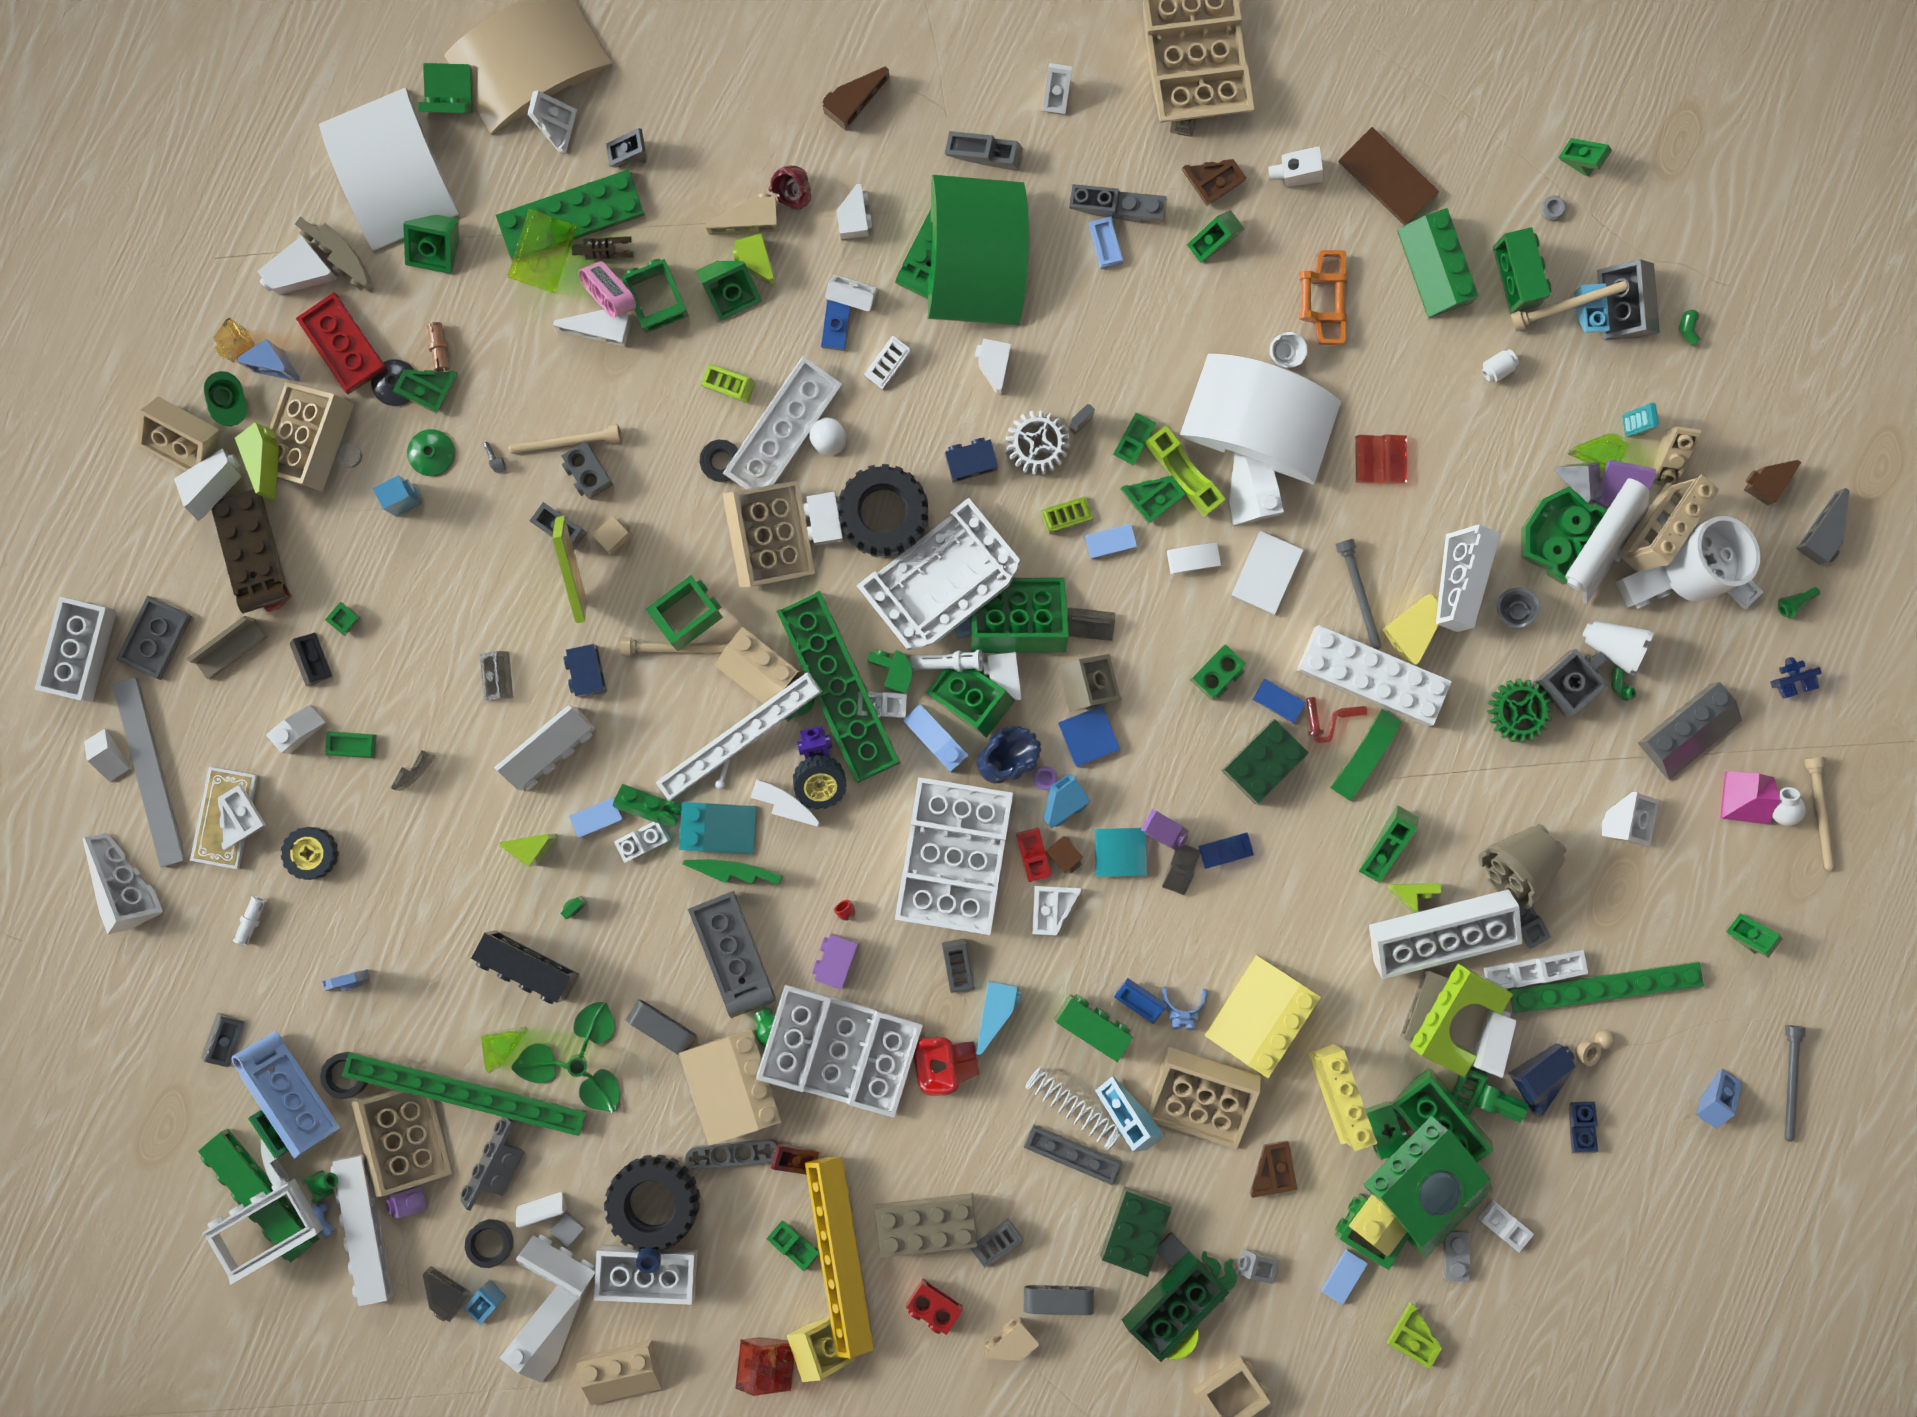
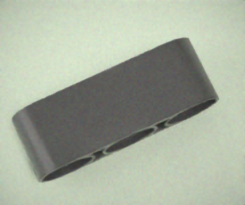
M638 999L626 1018L630 1025L677 1055L688 1050L697 1037L691 1030Z
M1026 1285L1024 1286L1023 1311L1028 1314L1092 1315L1094 1313V1288L1088 1286Z

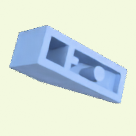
M920 704L903 719L906 725L950 773L968 757L964 750Z

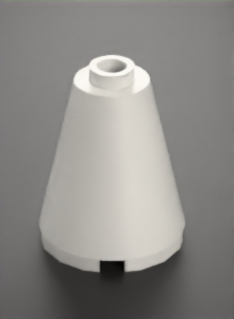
M1594 620L1593 624H1587L1582 636L1586 638L1585 643L1597 652H1602L1607 659L1634 676L1654 632Z

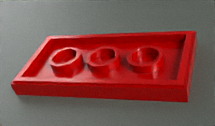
M335 292L296 317V320L346 394L349 395L387 369Z

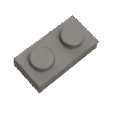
M1452 1231L1444 1239L1443 1279L1445 1281L1470 1282V1232Z

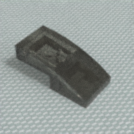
M421 750L412 769L408 767L400 769L391 789L402 791L414 783L427 770L436 755L429 751Z

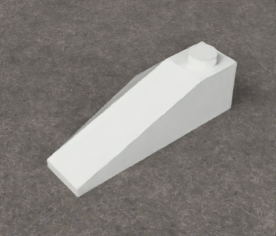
M556 1286L500 1356V1359L518 1374L543 1382L559 1361L561 1351L581 1300Z

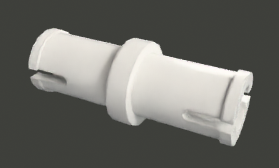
M251 896L245 914L240 917L241 924L233 939L234 942L240 945H249L255 927L259 926L260 921L258 919L267 902L265 899Z

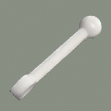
M730 759L724 763L720 778L715 783L717 789H722L725 786L724 778Z

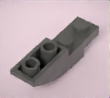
M1073 184L1069 208L1106 218L1112 216V219L1142 223V220L1164 222L1167 197L1120 192L1119 188Z

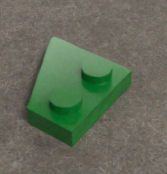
M1172 476L1147 480L1133 485H1124L1120 488L1148 524L1186 495Z

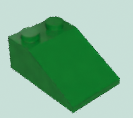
M943 669L926 691L927 695L985 738L989 736L1015 702L1005 689L975 669H963L962 672H957L955 669Z

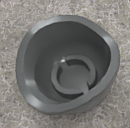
M1511 588L1501 594L1497 601V613L1500 619L1512 628H1523L1530 625L1539 614L1540 603L1537 596L1525 588Z

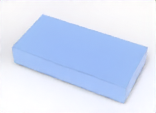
M1112 216L1089 222L1088 225L1100 269L1122 264L1123 257Z
M1131 524L1085 535L1090 559L1137 547Z
M615 798L608 799L569 816L578 838L624 820L620 810L613 806Z
M1345 1249L1321 1291L1343 1305L1368 1263Z

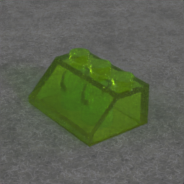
M529 209L507 277L548 292L556 293L577 226Z

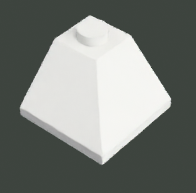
M1632 792L1606 812L1601 825L1602 836L1650 847L1659 800Z

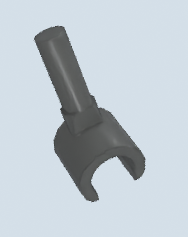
M489 442L483 443L490 459L489 465L496 473L505 471L504 459L502 457L496 459Z

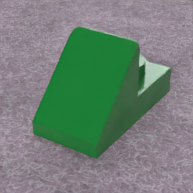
M1570 138L1559 155V159L1583 175L1590 176L1593 169H1601L1612 149L1608 144Z
M1741 913L1726 931L1727 934L1752 953L1759 952L1767 958L1771 956L1783 940L1779 934Z

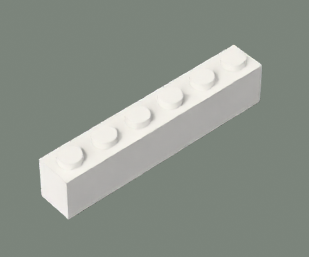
M365 1154L342 1157L332 1162L331 1173L336 1174L338 1178L335 1198L341 1207L339 1220L346 1235L344 1238V1248L346 1252H349L350 1257L348 1271L354 1280L352 1288L353 1297L357 1300L358 1306L387 1301L393 1296L376 1196Z

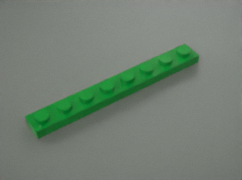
M1690 962L1517 987L1508 990L1513 993L1510 999L1512 1013H1521L1704 986L1700 962Z

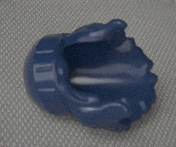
M1013 725L1001 728L998 733L989 739L987 747L979 753L977 757L978 771L985 780L994 784L1003 783L1007 779H1019L1037 767L1041 743L1036 740L1035 733L1030 734V729Z

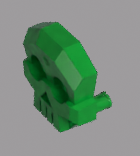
M1570 486L1538 501L1521 528V558L1546 569L1547 576L1560 584H1567L1568 580L1565 576L1582 551L1581 544L1587 543L1607 510L1598 504L1591 506ZM1573 517L1578 519V525L1573 524ZM1554 547L1559 548V555L1553 552Z

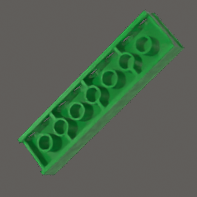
M815 592V594L777 610L776 612L805 674L809 672L823 691L816 698L855 782L859 783L900 764L897 753L822 592ZM858 692H861L863 695L862 711H867L868 716L857 715Z

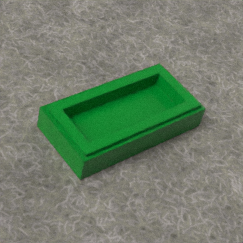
M327 731L325 755L375 758L376 735Z

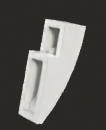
M756 779L751 798L774 804L771 814L820 826V821L804 804H801L798 799L774 785Z

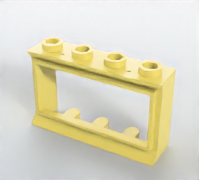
M1332 1044L1308 1053L1340 1144L1347 1143L1353 1148L1354 1152L1377 1144L1344 1050Z

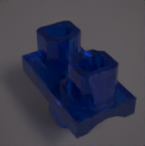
M1789 657L1785 659V666L1779 668L1781 674L1788 673L1789 675L1772 680L1770 683L1772 688H1778L1783 699L1798 695L1794 684L1797 681L1801 682L1804 692L1820 688L1817 675L1822 674L1821 669L1817 667L1800 672V668L1805 667L1804 661L1797 662L1795 658Z

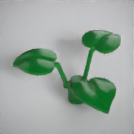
M606 1002L592 1003L577 1014L573 1025L574 1033L579 1037L585 1038L580 1054L571 1056L568 1063L553 1060L554 1054L550 1047L545 1044L535 1043L525 1048L511 1066V1069L519 1077L533 1083H545L553 1079L555 1076L554 1065L567 1069L568 1073L573 1077H580L582 1075L588 1077L589 1079L584 1080L579 1088V1097L582 1103L595 1110L615 1112L619 1101V1085L616 1077L605 1069L596 1071L592 1076L589 1072H586L587 1060L584 1057L589 1039L593 1043L600 1044L607 1041L613 1034L614 1019Z

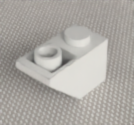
M856 184L837 209L841 240L869 236L868 228H872L871 215L865 213V206L869 205L867 191H862L861 184Z

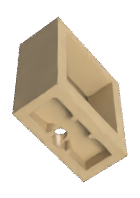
M1238 1357L1193 1389L1195 1396L1209 1417L1223 1416L1208 1394L1241 1371L1260 1398L1233 1417H1252L1271 1404L1268 1398L1270 1391L1263 1381L1257 1382L1253 1376L1257 1372L1249 1360L1244 1363L1242 1358Z

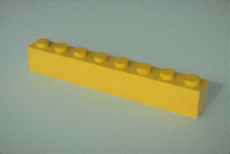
M827 1156L806 1162L805 1167L836 1357L851 1359L874 1350L873 1336L869 1325V1311L866 1306L865 1287L860 1270L861 1263L858 1257L857 1238L852 1221L853 1214L850 1208L849 1190L845 1178V1165L841 1156Z

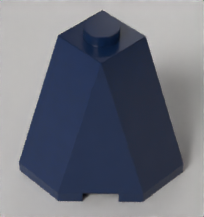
M1556 1043L1508 1072L1531 1112L1538 1117L1545 1114L1576 1067L1572 1061L1575 1057L1567 1046L1564 1047Z

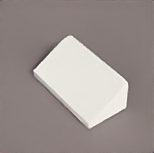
M833 275L828 282L825 298L864 311H870L878 288Z
M559 1192L519 1205L516 1209V1227L521 1228L563 1214L567 1209L563 1193Z

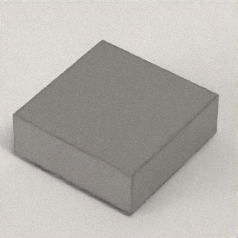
M566 1212L550 1232L564 1245L569 1247L585 1227Z

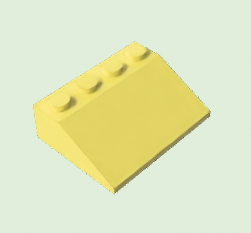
M1256 955L1204 1036L1269 1078L1321 997Z

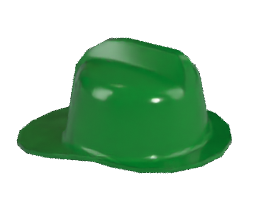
M218 371L207 377L204 383V396L211 418L223 426L232 427L240 424L247 414V405L240 381L235 375L225 371Z

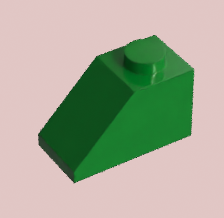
M1230 210L1216 216L1187 246L1198 261L1202 263L1229 244L1245 228Z

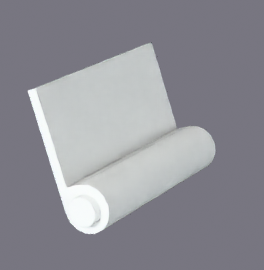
M1627 479L1565 576L1570 587L1576 590L1582 589L1583 603L1588 604L1615 561L1620 562L1622 558L1618 556L1619 552L1648 511L1649 489L1634 479Z

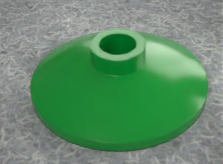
M427 429L417 433L411 439L407 449L410 465L415 471L425 476H437L444 473L452 465L455 456V449L451 439L445 433L435 429ZM428 447H432L430 455L425 454V450Z

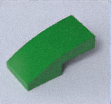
M1135 412L1113 455L1134 466L1156 423Z
M784 1220L766 1238L779 1252L787 1255L803 1272L820 1255L819 1250Z

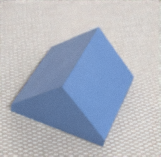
M268 339L248 350L237 359L239 364L254 373L299 382L297 372L282 349Z

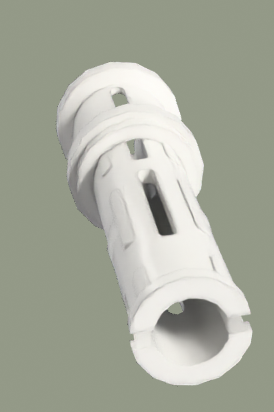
M958 650L954 654L911 655L910 664L912 671L925 669H955L957 672H962L963 669L982 671L984 658L982 650L966 653Z

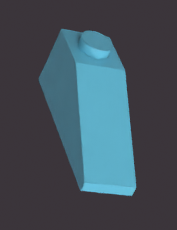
M988 981L976 1054L981 1055L1013 1012L1014 1006H1019L1021 992L1017 991L1016 985Z
M1111 1077L1096 1090L1097 1095L1132 1151H1147L1164 1137L1148 1112L1115 1077Z

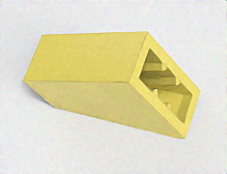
M1431 593L1423 597L1381 630L1402 658L1414 666L1420 662L1439 626L1436 624L1439 597L1433 596Z

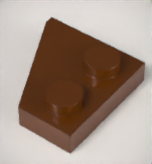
M1234 159L1222 160L1219 163L1205 162L1203 165L1190 166L1189 164L1182 167L1183 173L1206 206L1221 198L1247 179Z
M1285 1140L1264 1144L1250 1196L1254 1198L1298 1190L1289 1142Z

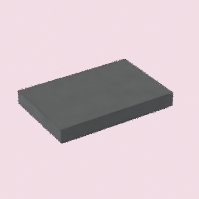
M147 595L116 660L158 680H162L192 616Z

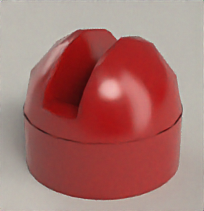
M843 900L834 908V912L841 920L849 921L848 917L851 915L855 916V908L850 900Z

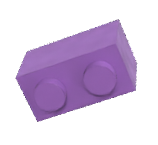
M830 934L829 938L825 937L820 951L824 952L822 960L816 961L812 972L816 975L815 981L842 990L858 942L835 934Z

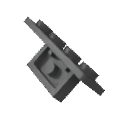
M502 1117L494 1127V1134L490 1142H487L484 1146L483 1156L479 1164L474 1166L472 1178L468 1186L466 1185L461 1192V1202L466 1210L471 1211L481 1189L500 1196L504 1195L525 1153L522 1149L505 1143L515 1124L512 1119Z

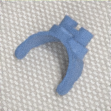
M1163 987V1002L1167 1004L1166 1009L1169 1013V1019L1172 1021V1029L1180 1030L1182 1027H1186V1030H1195L1199 1012L1205 1004L1207 990H1202L1200 1006L1192 1011L1185 1012L1176 1009L1170 1004L1167 997V987Z

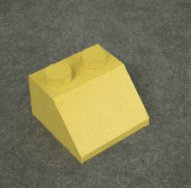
M1373 1195L1370 1196L1349 1224L1350 1228L1387 1257H1389L1407 1233L1394 1215Z
M830 1317L804 1325L787 1335L802 1382L822 1380L855 1360L854 1358L836 1357Z

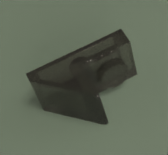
M1184 845L1182 848L1179 847L1177 852L1174 851L1162 887L1185 895L1195 873L1193 872L1201 850Z

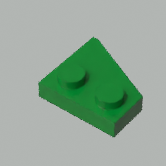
M403 370L393 392L437 414L457 376V372Z

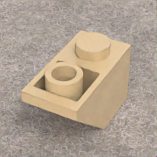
M1020 1317L1016 1321L1012 1319L1002 1328L1004 1332L998 1337L992 1336L984 1344L986 1347L984 1349V1356L987 1359L1022 1361L1040 1345L1039 1339Z

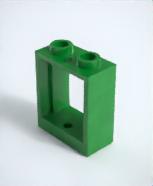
M654 259L648 262L647 266L640 269L632 268L625 272L626 275L621 276L624 285L635 299V312L646 334L689 316L665 259ZM665 273L677 304L645 317L633 285Z
M692 575L645 609L677 651L681 650L723 618L718 611L722 608L714 596L709 599L706 595V592L709 591L701 579L696 581ZM695 589L709 610L676 634L662 613Z
M1359 1194L1357 1198L1354 1197L1349 1203V1212L1345 1219L1341 1218L1337 1223L1335 1235L1344 1243L1390 1270L1410 1235L1408 1232L1404 1235L1389 1257L1382 1252L1380 1255H1377L1348 1237L1352 1231L1349 1224L1368 1200V1198Z

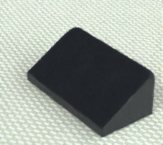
M316 632L291 640L290 647L306 686L332 677Z

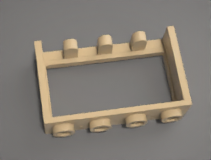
M1703 474L1699 478L1678 484L1666 482L1618 556L1637 572L1669 565L1708 508L1719 488ZM1673 494L1681 500L1676 508L1669 503ZM1661 512L1669 517L1664 526L1657 521ZM1649 530L1654 535H1657L1652 544L1644 539Z

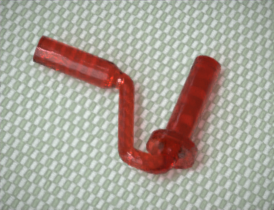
M1316 697L1306 698L1311 730L1307 734L1308 736H1313L1317 743H1328L1332 740L1337 716L1344 718L1367 715L1366 706L1341 708L1332 714L1328 736L1319 737V735L1324 734V730H1320Z

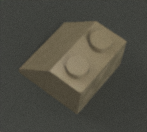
M1110 654L1082 658L1058 666L1070 712L1121 700Z

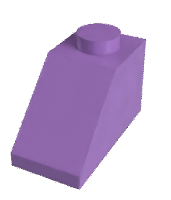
M1152 809L1141 828L1152 839L1176 852L1179 847L1182 848L1188 839L1187 829Z

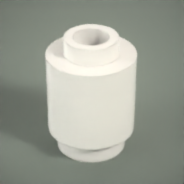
M1503 350L1483 363L1482 373L1488 381L1492 380L1496 383L1515 371L1519 365V360L1512 350Z

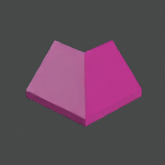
M1725 771L1720 818L1770 824L1773 813L1781 801L1774 777L1759 773Z

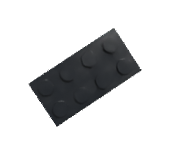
M495 930L484 932L471 957L472 960L476 961L475 965L485 971L492 969L498 972L497 977L507 982L513 980L519 983L518 987L528 993H532V991L537 992L541 995L540 999L549 1004L566 1000L579 973Z

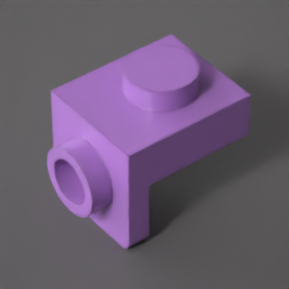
M422 1186L412 1187L387 1195L386 1208L388 1213L392 1214V1217L400 1218L427 1210Z

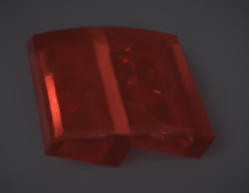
M1407 435L1355 436L1356 483H1406Z

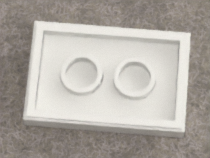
M1259 531L1231 596L1275 615L1303 549Z

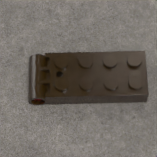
M252 489L220 499L211 510L232 590L236 596V602L241 613H248L290 599L263 496L256 494L255 490Z

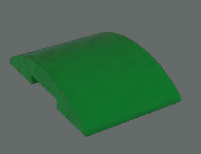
M932 175L930 223L933 224L932 258L928 283L927 319L1020 325L1026 291L1029 253V219L1025 183Z

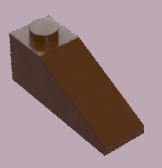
M886 66L837 87L833 93L829 92L822 102L824 114L846 131L890 78L889 69Z

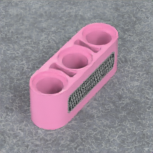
M600 261L579 270V278L584 288L612 318L636 308L632 293L605 263Z

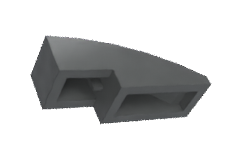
M949 131L944 154L976 164L1018 170L1023 147L1018 141L995 139L993 135Z

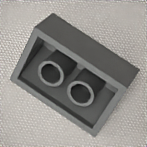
M1639 259L1597 270L1598 284L1606 283V287L1622 281H1627L1628 290L1607 296L1610 330L1602 332V339L1640 338L1660 333L1654 263Z

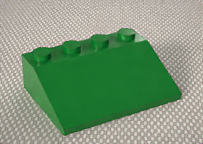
M1013 578L1009 587L970 616L971 652L976 650H982V653L1066 652L1069 636L1064 578ZM977 621L981 628L979 631H977Z

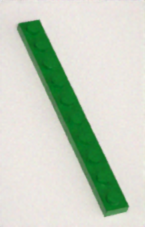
M349 1052L342 1074L343 1077L580 1136L586 1115L585 1111Z

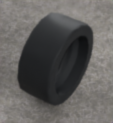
M349 1052L332 1056L326 1060L321 1068V1085L325 1092L333 1098H352L361 1093L368 1085V1083L358 1080L354 1087L344 1090L339 1089L333 1083L332 1069L339 1062L346 1061Z
M487 1219L479 1222L468 1232L464 1248L467 1257L473 1264L480 1268H492L498 1266L509 1257L513 1249L514 1239L511 1230L505 1223L495 1219ZM487 1229L498 1232L503 1240L501 1252L492 1258L483 1257L475 1247L476 1237L481 1231Z

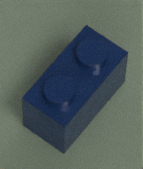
M978 438L971 441V445L962 447V444H956L948 447L949 451H945L952 483L998 470L991 439L985 441V438Z
M590 644L566 649L567 656H564L563 659L566 670H570L571 679H568L570 692L574 693L578 698L607 692L598 646Z

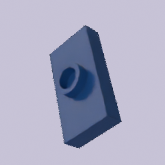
M827 300L821 348L845 351L851 306Z

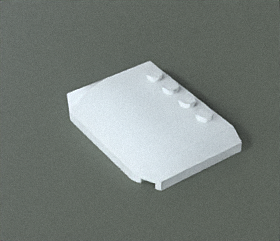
M969 498L950 512L951 516L917 541L913 547L907 549L878 573L874 571L856 585L908 651L935 645L1009 587L1021 563L1020 559Z

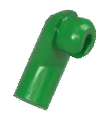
M1696 310L1686 311L1682 315L1679 325L1680 332L1691 346L1701 340L1694 330L1699 319V313Z
M1614 667L1611 683L1612 690L1622 700L1634 699L1636 697V690L1624 682L1625 671L1622 668Z

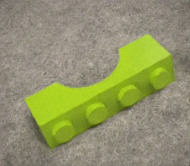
M1167 425L1147 440L1146 447L1166 472L1180 485L1187 498L1204 518L1223 504L1226 500L1211 480L1204 477L1197 470L1184 452L1181 443Z

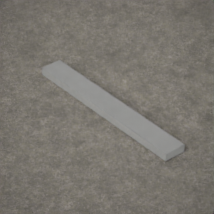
M139 678L114 683L112 685L160 867H165L186 861Z

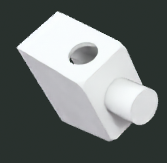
M1320 146L1282 155V164L1268 167L1270 181L1284 179L1285 187L1323 182Z

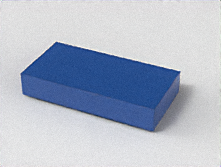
M1266 679L1262 681L1252 699L1291 723H1295L1306 702Z
M1129 978L1124 981L1114 995L1115 999L1152 1024L1155 1023L1167 1007L1166 1003Z

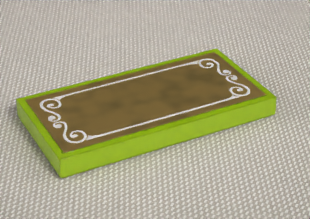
M565 516L556 517L552 540L574 620L576 623L585 622L587 597Z

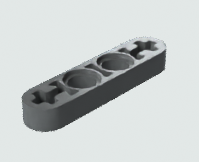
M773 1139L713 1144L710 1146H695L687 1152L685 1161L692 1169L767 1163L773 1161L775 1152H772L771 1157H767V1153H759V1158L755 1159L756 1149L754 1145H758L757 1150H763L766 1144H770V1148H775L776 1151L778 1143ZM746 1146L751 1150V1157L745 1160L739 1157L738 1149L740 1147ZM717 1149H724L727 1152V1159L725 1161L719 1162L715 1159L714 1152ZM706 1150H710L709 1158L711 1163H707L708 1158H704L699 1161V1164H696L695 1160L690 1158L694 1155L695 1151L698 1152V1155L702 1156L707 1155Z

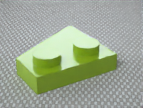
M1409 1302L1386 1342L1426 1368L1431 1369L1442 1347L1433 1336L1415 1305Z

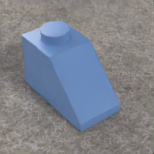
M1721 1069L1700 1098L1696 1115L1714 1128L1720 1127L1736 1114L1742 1082L1724 1069Z

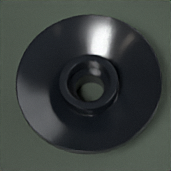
M397 359L383 362L387 369L371 379L374 395L379 401L389 406H401L408 403L410 400L394 393L393 389L403 370H414V368L407 362ZM395 377L396 383L390 385V378Z

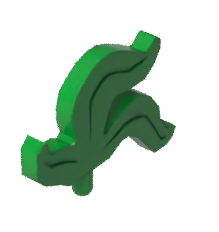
M1206 1251L1202 1253V1260L1212 1269L1211 1273L1217 1278L1221 1271V1265L1215 1258L1208 1257ZM1232 1258L1228 1259L1224 1264L1225 1275L1218 1278L1227 1290H1231L1237 1282V1275L1232 1267L1234 1262Z

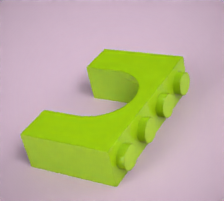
M1458 963L1445 987L1439 993L1431 1011L1427 1014L1420 1030L1414 1036L1410 1047L1422 1057L1465 1077L1477 1056L1451 1040L1449 1029L1453 1017L1460 1009L1471 1004L1483 1005L1501 1015L1513 993Z

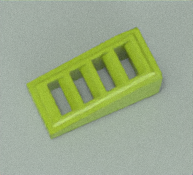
M708 364L701 386L738 401L748 403L755 386V381L741 374ZM718 372V377L713 385L711 384L715 373ZM725 376H727L723 388H721L723 379ZM736 379L733 390L730 391L733 380Z
M1086 497L1041 510L1048 535L1093 519ZM1078 504H1081V507L1083 509L1085 515L1083 517H1080L1076 506ZM1072 507L1076 519H1071L1068 508ZM1063 510L1067 522H1062L1059 511ZM1050 514H1055L1058 522L1057 525L1053 524Z

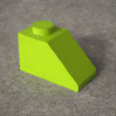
M762 234L735 240L736 248L732 249L734 260L744 261L750 274L769 285H775Z

